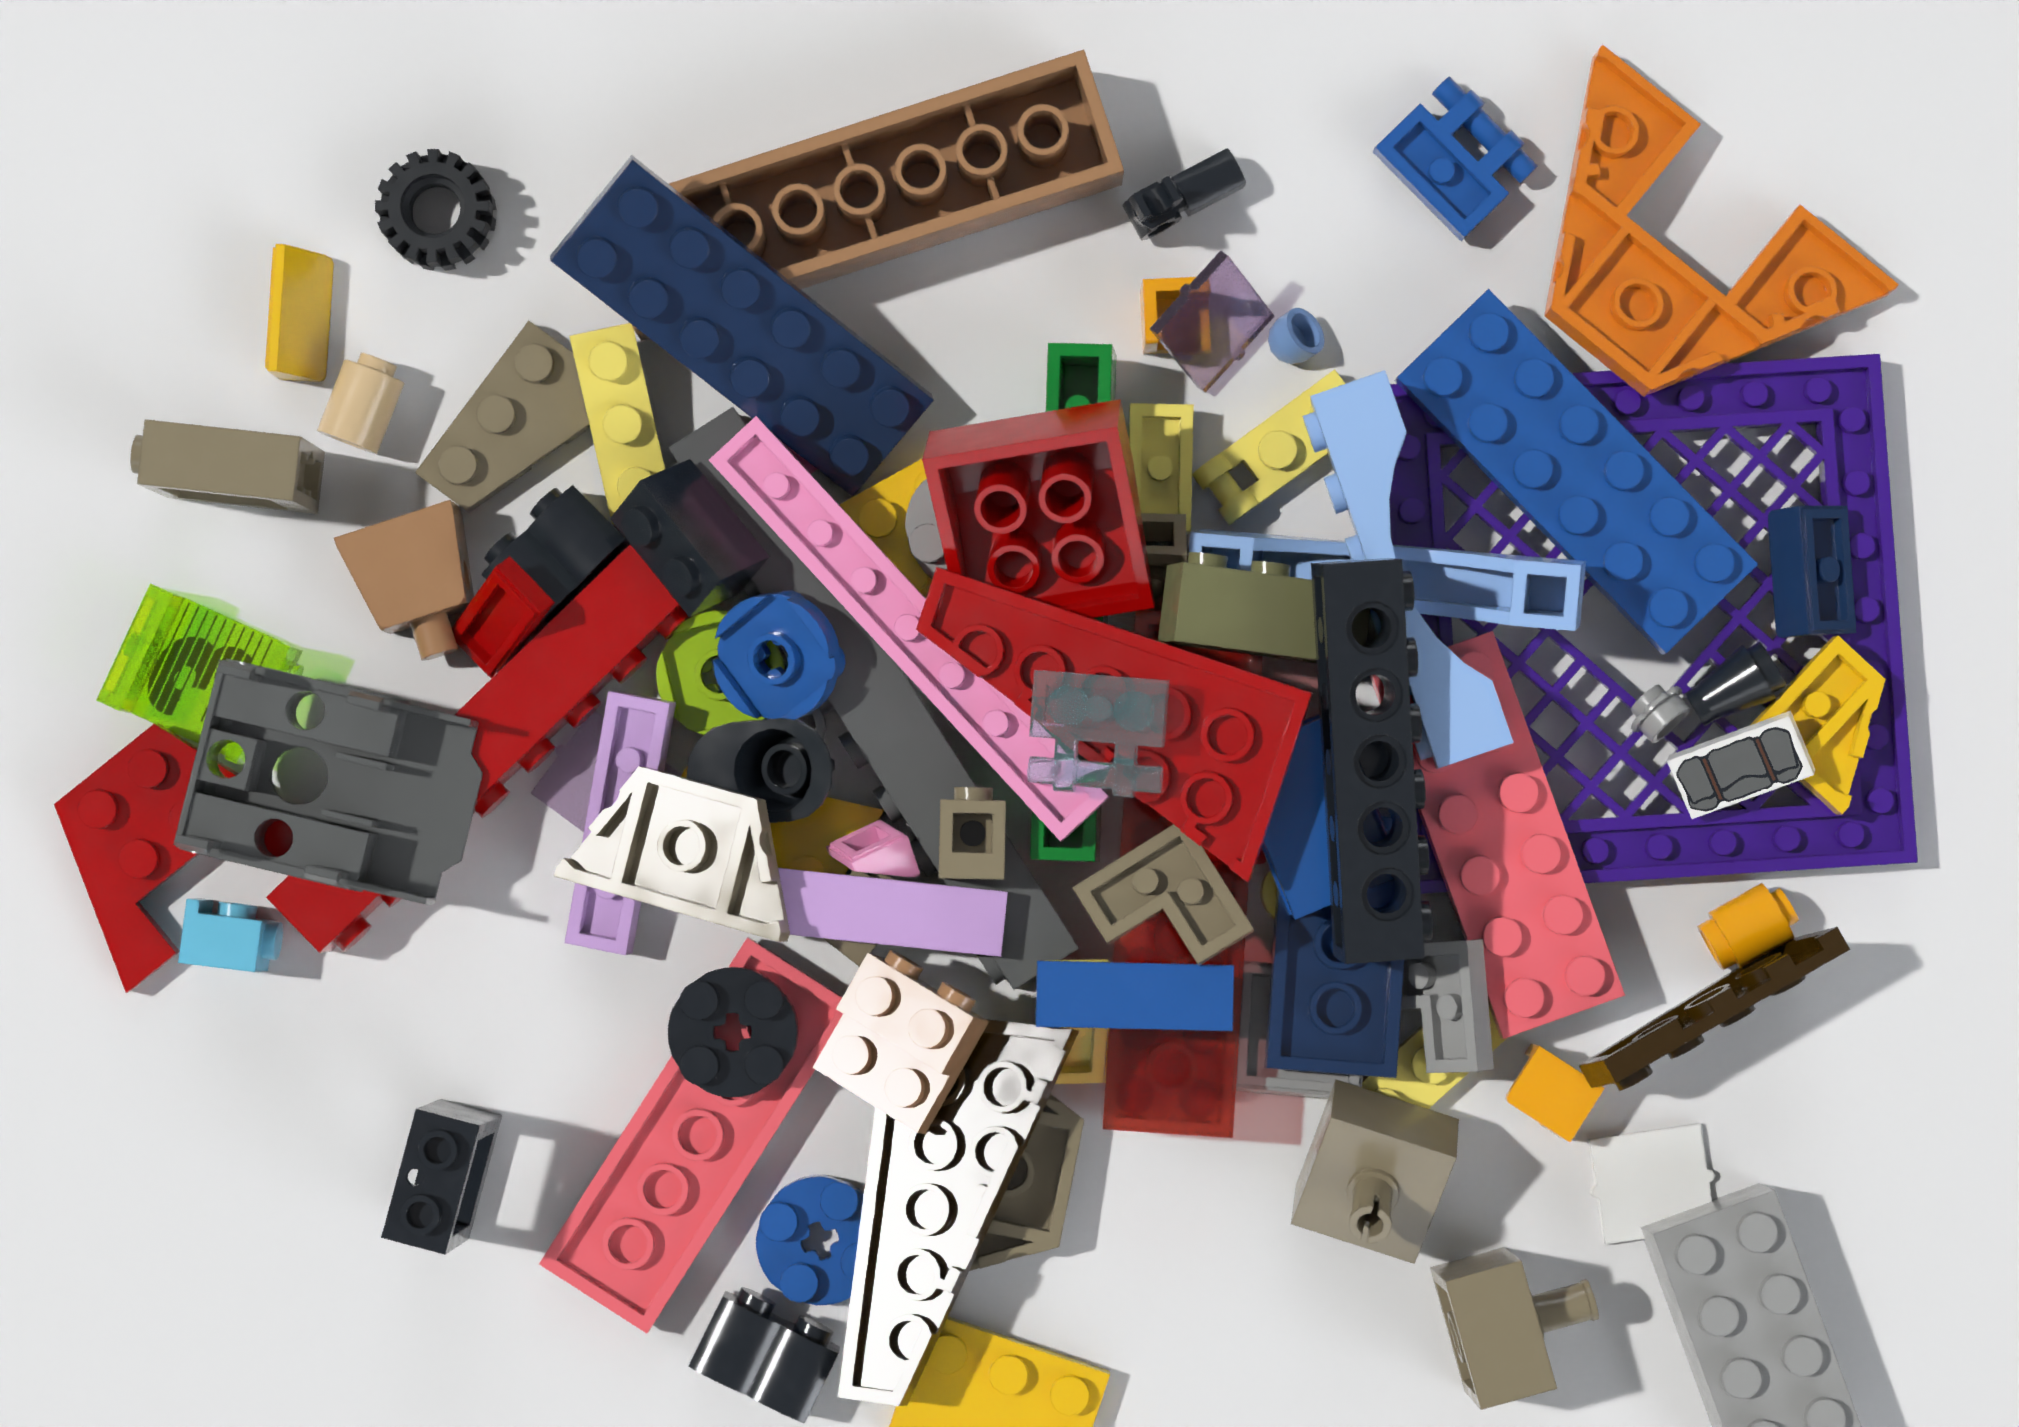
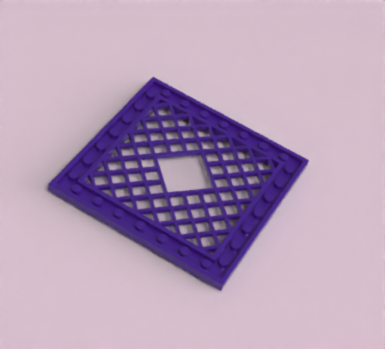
M1880 354L1724 363L1644 397L1611 370L1572 373L1632 436L1652 434L1642 445L1648 452L1660 440H1663L1687 461V464L1674 477L1680 485L1696 469L1721 491L1718 497L1706 509L1712 517L1730 499L1756 521L1737 542L1744 550L1763 528L1769 533L1768 513L1771 510L1781 509L1792 495L1805 506H1847L1857 633L1840 634L1838 636L1886 679L1878 708L1872 713L1868 726L1870 735L1863 758H1859L1849 795L1852 796L1850 805L1842 815H1836L1820 799L1796 781L1786 786L1807 805L1760 808L1776 790L1774 789L1756 796L1752 801L1747 799L1738 802L1744 809L1713 811L1691 819L1685 802L1662 783L1671 772L1667 761L1653 775L1628 753L1643 735L1642 732L1632 731L1619 745L1593 723L1615 697L1630 710L1637 701L1556 629L1538 628L1540 631L1518 656L1496 638L1502 657L1510 663L1507 668L1510 679L1519 671L1544 693L1524 718L1534 745L1549 757L1542 765L1545 776L1557 764L1583 787L1559 814L1584 883L1918 863ZM1390 384L1406 429V437L1394 468L1389 498L1392 545L1465 551L1453 538L1476 514L1502 537L1489 553L1500 554L1510 544L1522 556L1540 557L1516 536L1530 520L1524 513L1508 529L1482 506L1498 488L1493 481L1474 499L1449 477L1450 473L1466 456L1461 449L1457 451L1441 470L1440 448L1457 447V445L1398 384ZM1816 424L1817 440L1799 425ZM1779 426L1760 449L1756 448L1736 430ZM1716 430L1696 453L1672 434ZM1787 432L1792 434L1814 454L1793 479L1767 457ZM1724 435L1751 458L1730 483L1703 461ZM1758 465L1785 488L1764 513L1737 490ZM1818 465L1821 503L1801 487L1802 483ZM1443 486L1468 507L1447 532L1445 530ZM1554 546L1544 558L1556 559L1561 554V551ZM1756 566L1748 574L1760 586L1739 610L1725 598L1716 605L1731 619L1670 688L1679 686L1682 689L1681 695L1687 699L1684 693L1691 690L1687 684L1709 659L1716 666H1719L1725 660L1717 652V649L1738 625L1757 642L1760 641L1770 657L1773 655L1795 675L1804 668L1780 647L1787 638H1780L1776 635L1771 639L1746 617L1767 592L1773 596L1772 572L1767 576ZM1587 578L1584 580L1583 596L1593 586ZM1420 614L1435 636L1447 647L1453 645L1452 617ZM1458 618L1476 633V636L1493 631L1498 625L1497 623L1487 622L1483 626L1477 620ZM1823 635L1819 637L1827 643L1833 636L1837 635ZM1547 637L1574 660L1552 686L1525 663ZM1581 667L1608 689L1586 716L1559 693ZM1551 701L1578 723L1557 749L1552 747L1530 727ZM1772 701L1763 703L1761 705L1764 708H1766ZM1722 717L1706 726L1700 722L1684 741L1672 731L1664 739L1676 749L1674 753L1693 747L1713 723L1726 734L1738 729L1725 717ZM1585 731L1589 732L1613 753L1591 779L1564 757ZM1620 760L1647 783L1625 809L1598 787ZM1654 791L1680 812L1675 814L1633 816ZM1590 795L1595 797L1616 816L1611 818L1569 820ZM1416 809L1418 835H1425L1429 848V872L1426 875H1420L1421 894L1447 892L1418 809Z

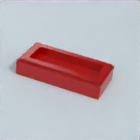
M509 556L493 569L452 627L456 643L492 679L518 653L555 602Z

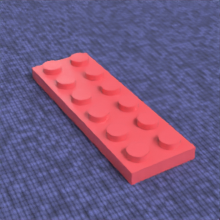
M1490 631L1448 646V648L1465 664L1493 681L1514 743L1436 769L1433 757L1420 760L1415 744H1412L1414 770H1422L1426 789L1425 807L1418 809L1464 939H1483L1488 1005L1499 1036L1505 1039L1625 996L1494 632ZM1370 675L1379 704H1381L1385 693L1384 685L1378 676ZM1410 695V704H1412L1414 702L1412 696Z
M747 937L729 967H743L759 971L777 984L794 1006L798 1020V1042L794 1056L778 1079L756 1093L742 1097H723L708 1093L699 1086L687 1081L671 1056L539 1263L548 1271L645 1333H648L815 1072L816 1069L813 1066L843 1013L836 1010L842 999L841 995L750 937ZM727 1013L726 1023L715 1027L716 1038L726 1040L728 1050H739L740 1040L751 1038V1026L740 1024L739 1014Z

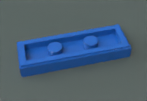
M1037 960L1035 1026L1233 1031L1234 965L1201 964L1198 966L1197 964Z

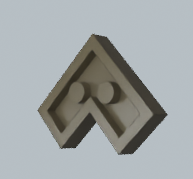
M1174 824L1072 887L1107 945H1110L1164 911L1195 962L1200 966L1254 932V928L1202 846H1199L1183 834Z

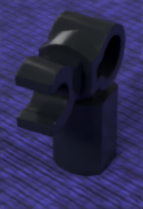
M1226 148L1174 176L1163 178L1161 183L1155 182L1130 196L1122 206L1139 238L1143 241L1164 232L1182 219L1181 212L1185 211L1189 217L1243 189L1246 185V180L1233 154Z

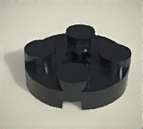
M725 967L704 974L684 988L673 1006L669 1017L668 1043L672 1057L687 1081L714 1095L742 1097L760 1091L780 1077L794 1056L797 1047L798 1020L794 1006L786 994L768 977L759 971L749 968ZM727 1013L739 1014L740 1024L751 1026V1038L740 1040L739 1050H728L726 1040L716 1038L715 1027L726 1023Z

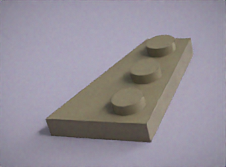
M528 320L415 473L470 513L529 472L533 465L563 444H569L586 432L585 429L590 425L573 352Z

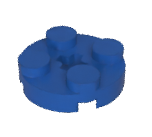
M793 590L779 593H763L738 603L723 617L718 625L715 639L720 637L717 646L718 658L713 659L714 674L720 689L732 705L743 714L753 718L762 716L767 719L786 718L796 720L813 712L831 695L836 680L843 673L846 664L845 654L839 647L838 638L828 618L817 606ZM769 640L776 646L782 645L787 651L788 668L786 671L781 666L772 670L767 666L765 660L771 654L770 649L766 645Z
M810 1175L794 1180L780 1189L762 1212L756 1234L758 1260L771 1284L782 1291L783 1295L789 1300L812 1305H831L851 1298L864 1192L847 1181L839 1180V1178L833 1176ZM820 1222L825 1231L836 1230L839 1240L830 1245V1256L820 1258L816 1250L806 1251L802 1240L810 1236L809 1225L812 1223Z

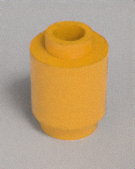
M1760 883L1708 912L1710 919L1698 925L1697 928L1715 961L1722 970H1725L1734 964L1742 968L1794 939L1790 926L1798 922L1799 919L1781 888L1769 892L1766 886Z

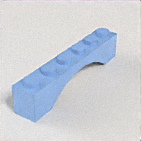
M1384 370L1310 396L1314 412L1302 416L1314 452L1327 449L1334 469V474L1323 477L1334 511L1338 514L1348 510L1356 533L1354 536L1345 538L1351 560L1395 558L1390 535L1389 498L1394 468L1406 437V429L1386 371ZM1415 607L1412 611H1405L1406 637H1414L1418 651V673L1416 677H1409V690L1413 702L1418 704L1421 713L1422 738L1420 743H1414L1420 760L1433 757L1436 769L1514 743L1493 681L1465 664L1435 636ZM1370 609L1373 625L1377 635H1379L1381 629L1380 619L1377 613Z
M1200 529L1190 532L1189 552L1227 556V568L1251 571L1252 561L1275 562L1291 566L1289 577L1312 580L1311 563L1351 560L1346 542L1342 540ZM1393 545L1395 558L1402 559L1403 571H1410L1412 574L1415 593L1414 607L1419 614L1576 631L1580 626L1586 561Z

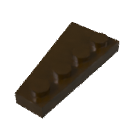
M1838 927L1795 937L1746 966L1736 968L1578 1066L1591 1088L1615 1084L1619 1091L1627 1089L1653 1073L1649 1064L1667 1054L1670 1059H1673L1691 1051L1705 1041L1702 1036L1703 1033L1719 1024L1721 1027H1726L1741 1020L1756 1009L1754 1004L1770 995L1775 996L1791 989L1805 980V975L1851 949Z

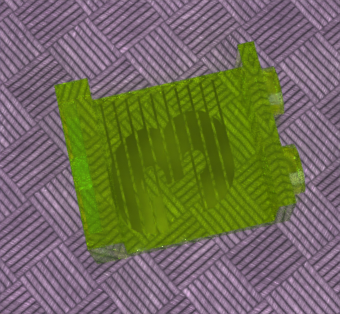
M150 583L96 701L118 711L132 713L152 723H159L170 731L199 744L219 660L226 661L227 658L302 676L304 666L298 664V660L303 651L170 590ZM229 743L221 749L220 754L225 755L226 760L235 764H245V754L238 743Z

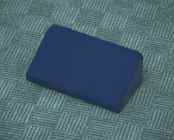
M1794 506L1771 510L1768 513V529L1777 636L1780 638L1857 633L1848 507Z

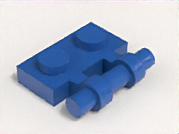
M1449 76L1432 93L1448 112L1438 121L1420 103L1375 146L1373 153L1462 241L1509 195V192L1493 175L1504 167L1521 184L1538 165L1521 149L1525 143L1512 130L1506 134L1482 109L1485 102L1473 90L1466 93ZM1463 126L1488 151L1479 161L1453 137Z

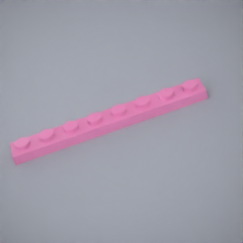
M757 416L709 459L713 466L1060 841L1068 837L1110 798L1043 724L1031 718L1014 705L1013 701L984 679L977 677L916 630L926 598Z

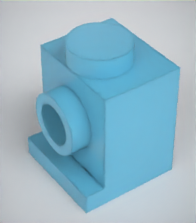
M202 898L186 899L178 963L261 972L268 971L270 960L278 959L283 940V924L275 920L256 918L258 906L219 902L217 913H212L214 900Z

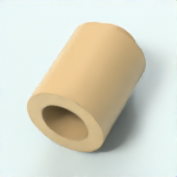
M362 352L357 363L344 360L317 431L350 446L377 454L405 384L393 377L397 366Z

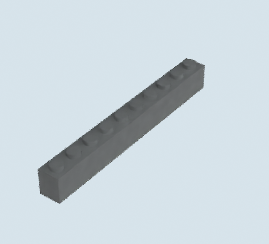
M731 407L668 447L677 461L674 465L691 459L770 556L743 588L749 598L763 593H779L793 590L817 606L828 618L838 638L839 647L845 654L846 664L843 673L836 680L834 690L819 709L823 715L834 709L836 710L848 729L847 732L838 737L858 769L868 763L873 768L882 785L872 792L892 823L902 817L908 823L917 837L910 842L915 859L928 877L937 870L939 872L940 799L954 800V787L976 786L901 668L709 461L712 456L745 427L735 408ZM779 645L784 654L786 655V657L788 658V654L785 648L782 645ZM977 821L965 823L960 831L961 840L968 846L980 845L986 836L984 826ZM1006 833L1004 880L943 878L946 885L1008 891L1001 957L976 954L995 985L1007 979L1013 990L1036 976L1037 960H1062L1079 949Z

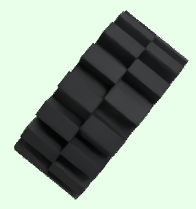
M427 149L428 155L420 156L415 151L406 155L408 162L400 166L395 162L388 169L393 175L388 182L382 179L378 186L382 196L381 200H375V212L380 216V221L377 223L381 233L404 259L411 264H419L423 269L434 271V267H442L445 271L456 269L455 263L462 260L467 265L476 259L472 254L479 247L483 251L490 242L486 238L489 230H495L496 219L493 217V210L497 209L495 199L489 191L490 187L478 170L470 162L466 163L460 155L450 151L448 155H444L439 149ZM434 187L451 190L456 194L460 203V214L456 223L449 230L438 234H431L420 230L413 219V205L417 197L425 190Z

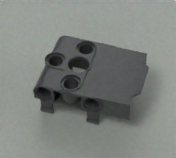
M227 658L226 661L219 660L173 845L185 851L360 892L366 890L425 905L435 904L442 873L462 861L483 777V772L472 755L479 722L409 705L408 701L237 660ZM317 694L325 707L324 717L316 727L305 730L297 721L296 708L305 696ZM236 742L244 751L245 764L242 771L236 776L227 778L219 769L218 755L227 744ZM296 747L315 751L324 760L328 771L327 784L322 794L314 801L306 804H292L283 800L276 792L272 782V771L277 759L286 751ZM282 820L292 830L293 843L284 855L277 857L267 849L265 833L271 824Z

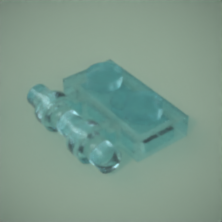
M1034 670L1029 737L1055 739L1054 758L1030 756L1027 769L1028 782L1053 784V790L1056 792L1074 793L1076 787L1112 789V794L1115 797L1134 798L1135 792L1160 794L1163 783V767L1138 765L1137 754L1138 746L1165 747L1170 680ZM1079 741L1115 744L1114 763L1078 760Z

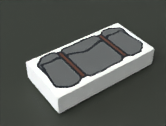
M1791 710L1671 754L1667 759L1691 819L1813 776L1815 773L1814 764Z

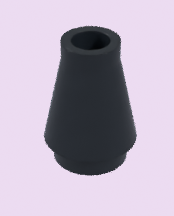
M1759 641L1747 649L1743 644L1739 646L1696 687L1684 694L1703 725L1706 726L1716 719L1775 700L1776 697L1773 693L1787 684L1765 647Z

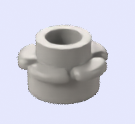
M1658 684L1644 693L1631 707L1632 713L1636 716L1631 725L1632 731L1642 732L1651 743L1658 742L1673 731L1691 710L1679 696L1682 693V689L1679 686H1675L1666 692Z

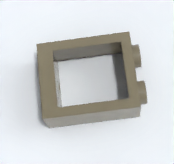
M145 419L143 435H136L133 440L130 464L132 472L138 474V485L167 498L318 514L325 451L301 436Z

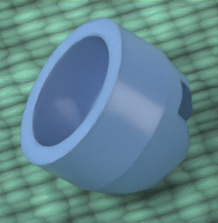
M1302 308L1291 309L1278 318L1269 329L1268 343L1271 352L1279 361L1287 364L1302 363L1319 353L1324 347V334L1320 324L1312 314Z

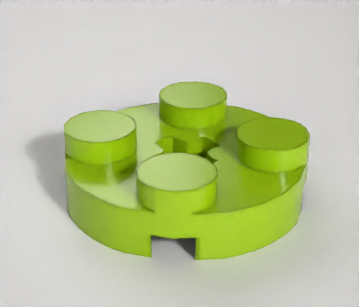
M724 610L704 612L684 621L666 642L665 648L657 662L656 682L660 698L676 702L674 718L688 730L705 735L713 727L731 722L767 719L762 716L753 718L743 714L730 703L724 693H719V689L715 684L706 685L703 680V673L713 669L712 659L718 657L717 646L720 637L715 639L718 625L728 612ZM769 640L766 645L770 649L771 654L765 660L767 666L771 670L780 666L785 669L779 647Z

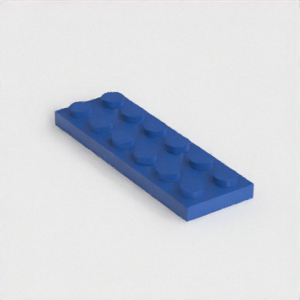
M1490 289L1486 290L1394 380L1569 560L1586 561L1585 577L1661 655L1668 653L1758 565Z

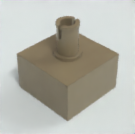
M1335 1079L1296 1183L1291 1224L1415 1264L1457 1158L1459 1119Z
M1504 1247L1430 1267L1464 1391L1481 1410L1557 1389L1544 1342V1333L1585 1321L1599 1319L1596 1300L1587 1279L1581 1280L1580 1283L1532 1295L1522 1260Z

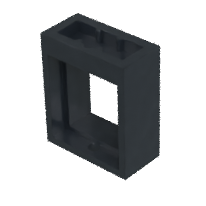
M443 1099L416 1108L381 1238L444 1255L470 1238L502 1115ZM412 1169L418 1170L415 1184L410 1183L408 1180V1174Z

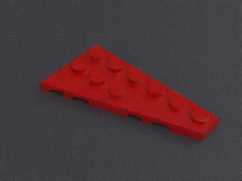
M936 567L916 630L977 677H981L1013 701L1014 705L1031 718L1036 719L1051 730L1065 744L1133 796L1169 820L1199 846H1203L1228 865L1229 869L1246 882H1250L1313 692L944 568Z

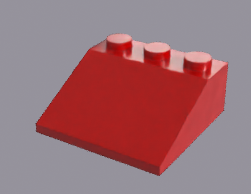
M1121 399L929 431L922 461L947 570L1089 618L1154 608L1155 602L1134 463Z

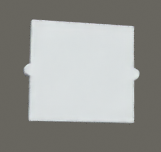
M1700 1123L1588 1139L1595 1185L1591 1187L1590 1194L1598 1199L1604 1244L1645 1239L1641 1227L1712 1202L1709 1182L1714 1180L1715 1174L1712 1170L1707 1169Z

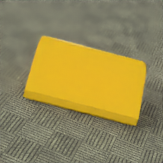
M276 244L273 247L265 368L280 380L321 382L327 376L334 263L332 258L327 255L286 244Z

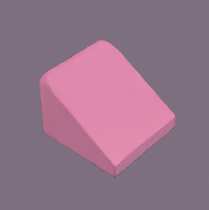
M877 820L826 846L831 857L855 872L914 878L920 876L908 836L882 820Z

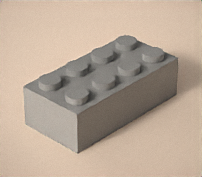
M1758 1183L1714 1199L1707 1204L1641 1227L1646 1247L1712 1427H1862L1774 1189Z

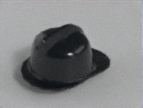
M776 718L738 721L713 727L697 741L688 758L686 778L766 800L770 823L791 822L809 817L823 805L832 786L835 760L831 758L828 746L819 733L800 720Z

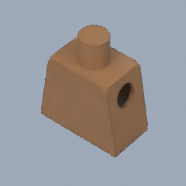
M447 500L334 537L336 547L381 631L393 634L411 628L422 661L438 658L458 650L448 616L464 611L474 597L460 506L451 500Z

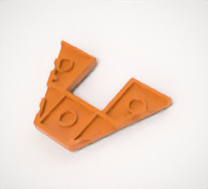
M1602 45L1591 61L1544 314L1548 320L1644 397L1887 297L1899 285L1802 205H1799L1788 216L1726 295L1721 293L1631 220L1627 214L1701 124L1607 47Z

